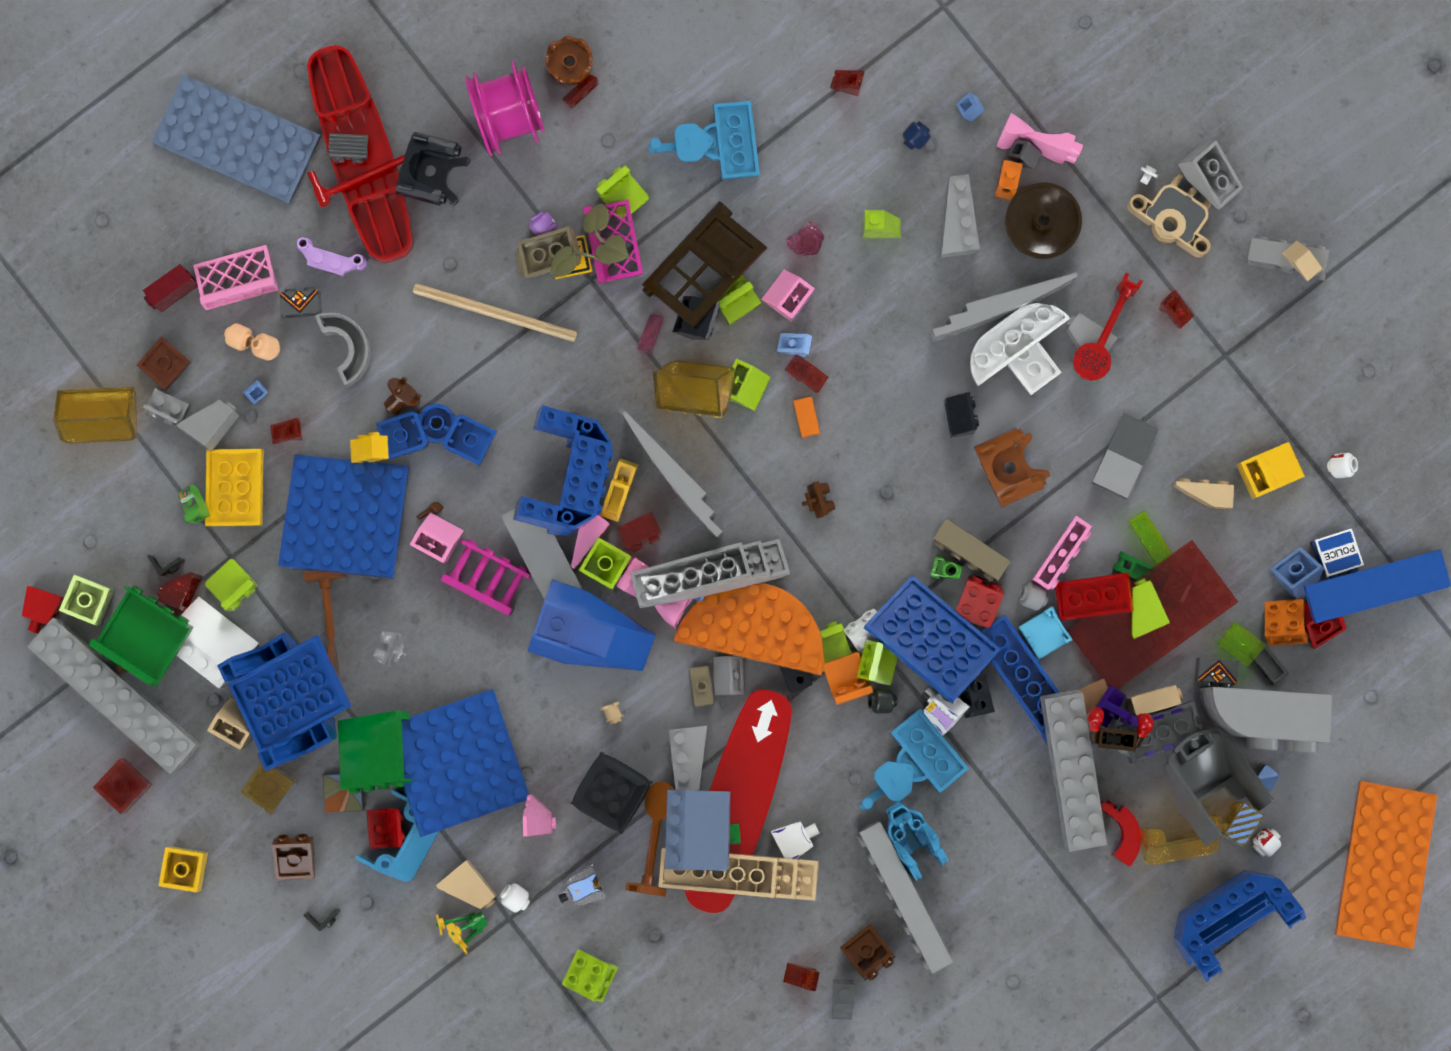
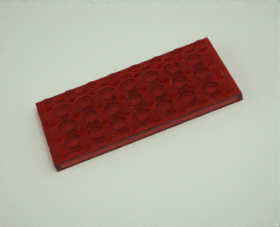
M1190 540L1130 584L1132 588L1135 586L1134 583L1141 579L1151 580L1168 617L1169 624L1133 639L1131 636V612L1083 618L1066 630L1102 679L1104 678L1108 687L1112 685L1119 689L1238 603L1235 596L1193 540Z

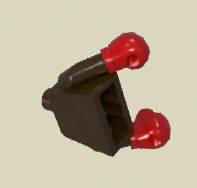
M1098 707L1092 708L1087 716L1090 729L1089 739L1092 743L1098 744L1099 748L1136 752V748L1141 746L1144 738L1147 737L1154 727V720L1147 713L1137 715L1138 726L1136 732L1100 727V724L1103 723L1104 711Z

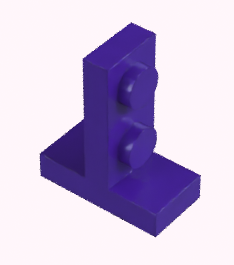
M1112 685L1108 687L1097 705L1098 708L1104 711L1103 723L1100 725L1107 728L1112 718L1115 720L1120 718L1119 721L1124 725L1130 727L1132 724L1137 727V718L1120 708L1127 695Z

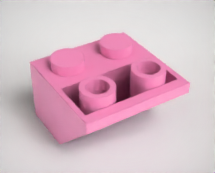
M784 269L761 300L792 322L813 295L815 288L799 276Z
M430 513L418 528L410 545L447 564L464 530Z

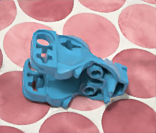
M901 801L886 809L889 817L888 835L906 872L915 882L921 879L922 875L916 866L918 863L910 856L913 851L925 846L927 851L931 852L935 860L941 865L949 861L944 850L940 847L937 833L926 823L920 812L907 808Z

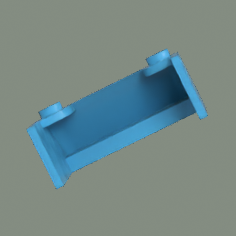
M398 789L391 791V794L408 802L406 794ZM409 802L404 808V816L414 824L396 858L389 854L379 856L376 861L363 854L357 855L355 858L376 871L403 882L411 881L415 877L439 833L438 831L420 837Z

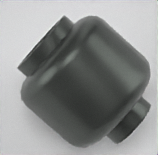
M876 688L873 690V693L868 695V707L876 714L891 713L894 707L897 706V696L889 688Z

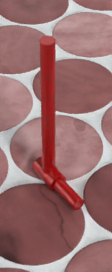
M405 155L329 189L320 185L315 171L308 172L319 206L325 207L329 205L330 196L403 164Z

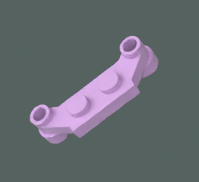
M302 237L297 241L298 250L304 254L308 261L307 266L342 277L347 272L355 269L362 271L367 267V259L363 255L355 254L348 258L316 248L308 238ZM307 242L306 246L302 247V244ZM361 259L360 263L356 264V260Z

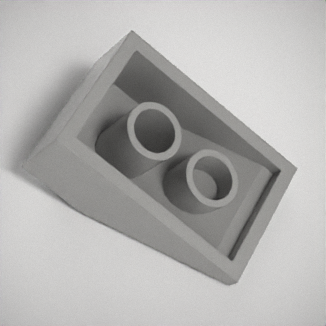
M1216 140L1201 143L1178 163L1187 181L1217 209H1221L1243 189L1242 184Z

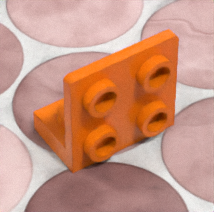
M1303 599L1265 602V638L1269 646L1308 643V635L1305 630Z
M859 652L824 663L823 668L836 705L873 693L868 680L857 678L861 661Z

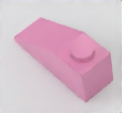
M596 516L590 523L579 528L571 567L574 570L590 552L597 538H601L611 526L601 516Z

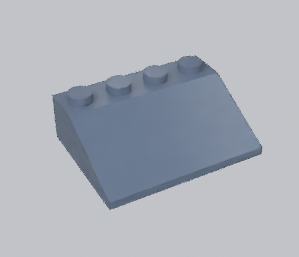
M667 790L665 869L729 871L731 792Z

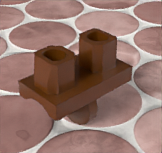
M817 481L807 486L808 493H805L807 501L802 502V506L808 505L810 512L815 511L817 519L835 510L834 502L832 500L825 502L823 497L824 494L830 493L828 483H819Z

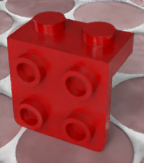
M968 576L956 612L969 622L990 628L1003 598L1004 589L997 583L991 582L989 584L983 582L984 579L979 576Z
M399 808L366 810L369 849L402 847V843H404V832L401 831L403 815Z

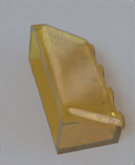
M686 361L669 362L653 372L656 408L664 409L666 412L680 411L681 414L696 413L697 416L711 415L713 418L723 417L728 412L735 378L734 368Z
M134 387L57 390L53 422L60 440L68 444L134 440L137 434L136 392Z

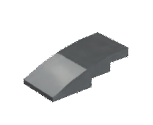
M1123 413L1108 448L1102 457L1092 484L1127 500L1153 444L1158 428Z

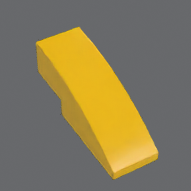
M624 459L618 461L600 516L619 522L639 464Z

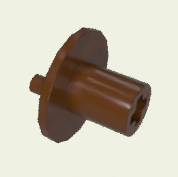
M405 377L401 379L391 378L387 384L392 394L384 402V406L393 414H398L404 405L417 407L421 401V395L417 394L406 383L407 379Z

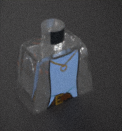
M592 864L565 881L567 890L558 893L562 904L573 900L576 907L607 898Z

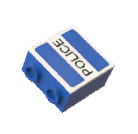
M1352 528L1311 541L1316 560L1324 568L1322 578L1329 577V579L1340 577V573L1347 571V574L1359 571L1358 567L1364 565Z

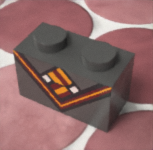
M306 287L304 291L285 289V292H279L281 316L284 318L315 316L322 313L321 293L315 290L314 287Z
M1199 657L1196 660L1195 681H1200V685L1212 686V683H1219V687L1231 688V685H1237L1239 661Z

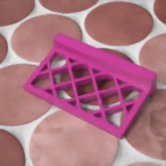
M624 200L604 204L610 213L609 219L613 215L620 220L616 229L609 225L606 226L613 231L611 236L615 234L620 235L625 243L628 241L634 245V250L623 266L613 263L620 268L618 274L614 276L608 275L610 265L603 264L594 259L598 283L604 284L608 281L643 275L629 201ZM626 205L627 213L622 219L614 212L617 207ZM583 207L585 216L593 207ZM623 223L628 225L631 230L627 237L618 232ZM594 232L588 233L592 254L596 255V248L602 243ZM632 260L637 263L639 271L630 272L625 267Z

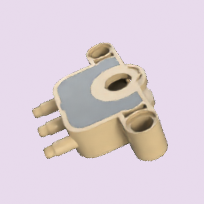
M1179 173L1170 185L1164 186L1157 193L1153 201H1150L1141 194L1134 195L1127 204L1128 211L1148 226L1152 225V233L1158 241L1162 243L1176 241V245L1197 258L1203 257L1210 250L1209 240L1198 232L1207 221L1208 209L1212 203L1206 199L1202 204L1193 197L1197 193V189L1194 186L1187 193L1178 188L1183 178L1182 174ZM1133 201H1139L1142 208H1135ZM1163 221H1171L1174 224L1175 230L1172 232L1166 231L1163 227ZM1196 244H1202L1204 246V251H1198L1196 248Z

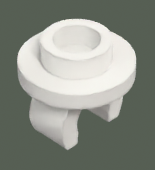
M1148 165L1146 168L1141 167V170L1145 173L1140 182L1147 185L1152 176L1158 177L1155 174L1156 169Z

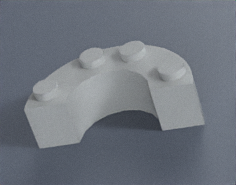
M332 312L315 315L320 329L325 336H341L348 344L347 359L337 369L344 385L350 388L362 379L369 368L371 361L369 339L363 329L354 320L345 315Z

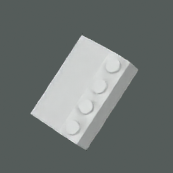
M198 597L182 614V616L190 620L188 624L194 628L177 656L216 687L224 689L229 682H224L217 665L232 656L255 649L259 642L202 598Z

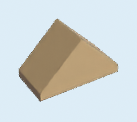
M1298 241L1294 242L1282 253L1307 282L1323 269L1310 250Z

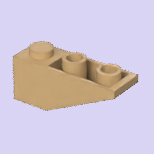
M1179 478V481L1173 483L1174 488L1211 509L1230 510L1233 508L1234 485H1229L1228 481H1217V484L1209 483L1210 480H1198V483L1190 482V479Z

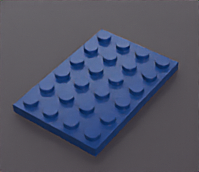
M913 575L864 626V629L880 643H883L888 650L952 704L1001 650Z
M319 635L308 639L228 684L259 752L292 739L352 706Z

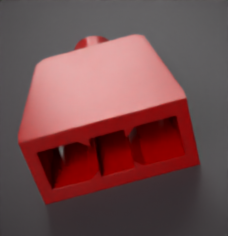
M27 586L22 610V617L31 619L27 630L39 634L42 623L47 625L52 618H57L64 597Z

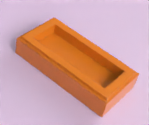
M812 396L794 400L793 403L801 438L819 435L820 429Z

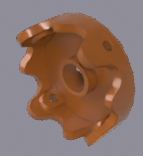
M565 36L558 41L550 43L545 59L550 76L555 81L564 85H575L583 82L593 68V56L587 43L581 38ZM568 57L574 58V65L566 66L564 64L565 59Z

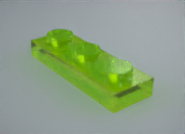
M1146 511L1141 512L1128 521L1158 569L1163 568L1176 559Z

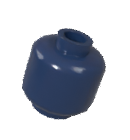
M920 121L917 123L912 122L902 134L905 139L904 144L911 150L914 147L922 149L931 137L930 129Z

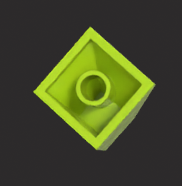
M598 537L580 567L579 572L612 590L632 556Z

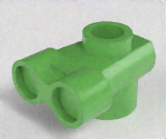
M936 555L931 577L960 580L963 566L947 561L943 556ZM952 567L956 569V573L953 575L949 572Z

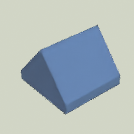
M256 380L243 391V394L254 405L269 393L259 380Z

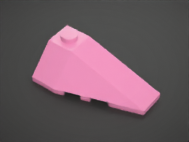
M533 794L527 795L526 808L523 813V837L553 833V829H556V817H553V813Z

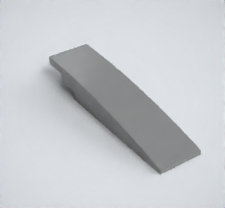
M1077 272L967 303L962 310L963 313L949 316L946 322L947 325L932 330L930 334L931 340L935 342L964 333L1008 316L1025 305L1036 303L1073 283L1077 278Z
M624 411L622 414L625 421L663 478L694 516L718 540L723 535V532L711 520L715 513L703 501L707 497L706 492Z
M515 509L501 515L544 600L552 579L583 589L555 534L547 533L546 528L513 520Z
M780 539L765 543H761L760 540L742 545V542L634 571L630 575L639 608L707 596L789 576L790 571Z

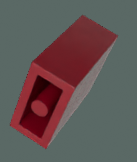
M179 264L142 290L146 295L143 298L154 310L158 309L163 312L196 289L198 284L191 273Z

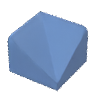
M971 92L956 104L963 118L970 122L985 110L978 97Z
M1263 764L1256 774L1268 791L1273 789L1279 777V774L1266 764Z

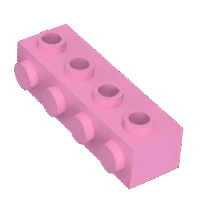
M1078 516L1073 517L1031 581L1043 587L1046 591L1050 590V588L1053 590L1059 582L1057 578L1060 573L1064 574L1069 568L1070 564L1068 562L1071 557L1075 558L1079 553L1081 542H1086L1091 535L1089 530L1092 526Z

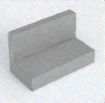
M738 656L714 657V695H744L743 658Z

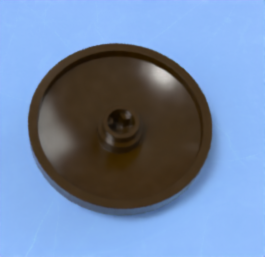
M1045 182L1031 184L1020 190L1011 200L1005 216L1006 232L1012 244L1023 254L1037 259L1055 258L1068 251L1076 242L1082 227L1081 209L1074 196L1063 187Z

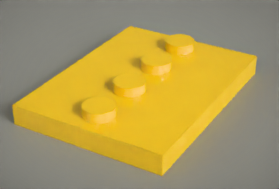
M263 449L212 450V452L206 450L205 504L210 516L205 519V526H263Z

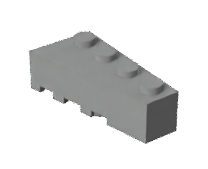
M1262 236L1252 238L1248 255L1249 265L1272 270L1276 266L1279 267L1280 271L1286 273L1297 271L1282 255L1292 244H1288L1286 240L1281 239L1269 241L1268 238ZM1301 243L1310 250L1323 268L1316 274L1319 276L1318 280L1325 281L1330 260L1329 250H1326L1324 246L1316 245L1313 248L1307 247L1305 243Z

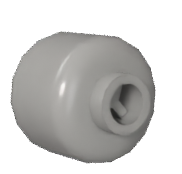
M1034 583L1023 585L1018 594L1021 605L1035 611L1039 610L1042 606L1044 607L1048 602L1046 589Z

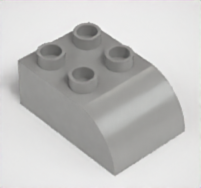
M1222 687L1199 688L1201 707L1208 720L1217 729H1224L1230 736L1246 738V748L1278 750V740H1285V751L1317 753L1318 742L1330 743L1332 695Z

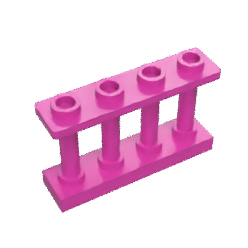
M467 539V541L462 540L460 543L466 547L452 573L449 575L443 574L441 581L511 616L513 609L510 608V602L523 577L525 576L530 579L529 570L520 565L518 568L512 566V561L503 556L501 559L495 557V552L486 547L484 550H481L477 547L478 543ZM474 550L483 556L470 581L463 584L459 582V575L471 552ZM489 559H492L500 565L487 590L480 593L476 590V584ZM506 568L517 572L503 600L501 599L498 602L493 599V593Z

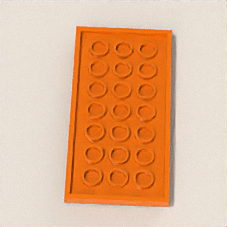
M1359 781L1335 935L1414 948L1436 808V794Z

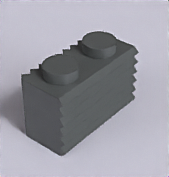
M329 133V158L333 159V162L343 163L344 159L352 160V163L358 164L363 163V160L368 161V135Z

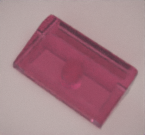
M654 314L649 316L637 346L639 351L651 354L663 323V316Z

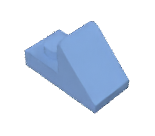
M780 333L777 352L806 357V354L809 355L812 336L809 334Z

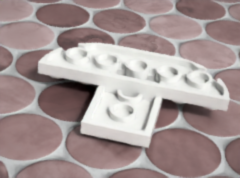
M1033 303L1019 308L986 332L975 344L970 358L971 375L977 387L1005 366H1008L1031 396L1062 372L1039 341L1067 322L1070 317L1056 306Z

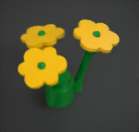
M473 912L469 915L443 921V918H439L438 914H436V926L439 928L440 936L446 925L449 937L466 955L468 954L465 950L468 948L466 944L477 934L483 932V927L487 926V921L482 912L477 914ZM467 920L468 923L460 928L454 925V923ZM468 928L472 931L475 930L465 940L461 939L462 931Z

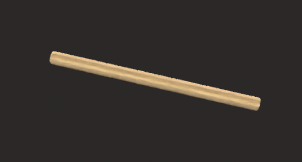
M416 283L413 288L414 294L574 342L577 337L576 331Z

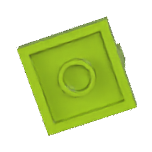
M743 275L718 301L720 303L719 309L730 325L762 305L753 291L750 281L747 282Z

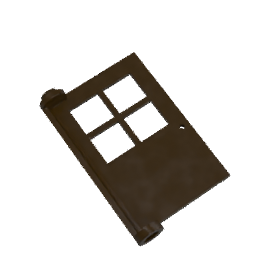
M720 201L642 283L644 287L642 291L648 297L654 296L659 298L693 328L767 249V246L731 218L733 213ZM689 251L704 262L691 278L676 266ZM708 266L723 278L710 293L695 282ZM672 269L687 280L686 284L674 296L659 284ZM691 284L707 296L693 312L678 300Z

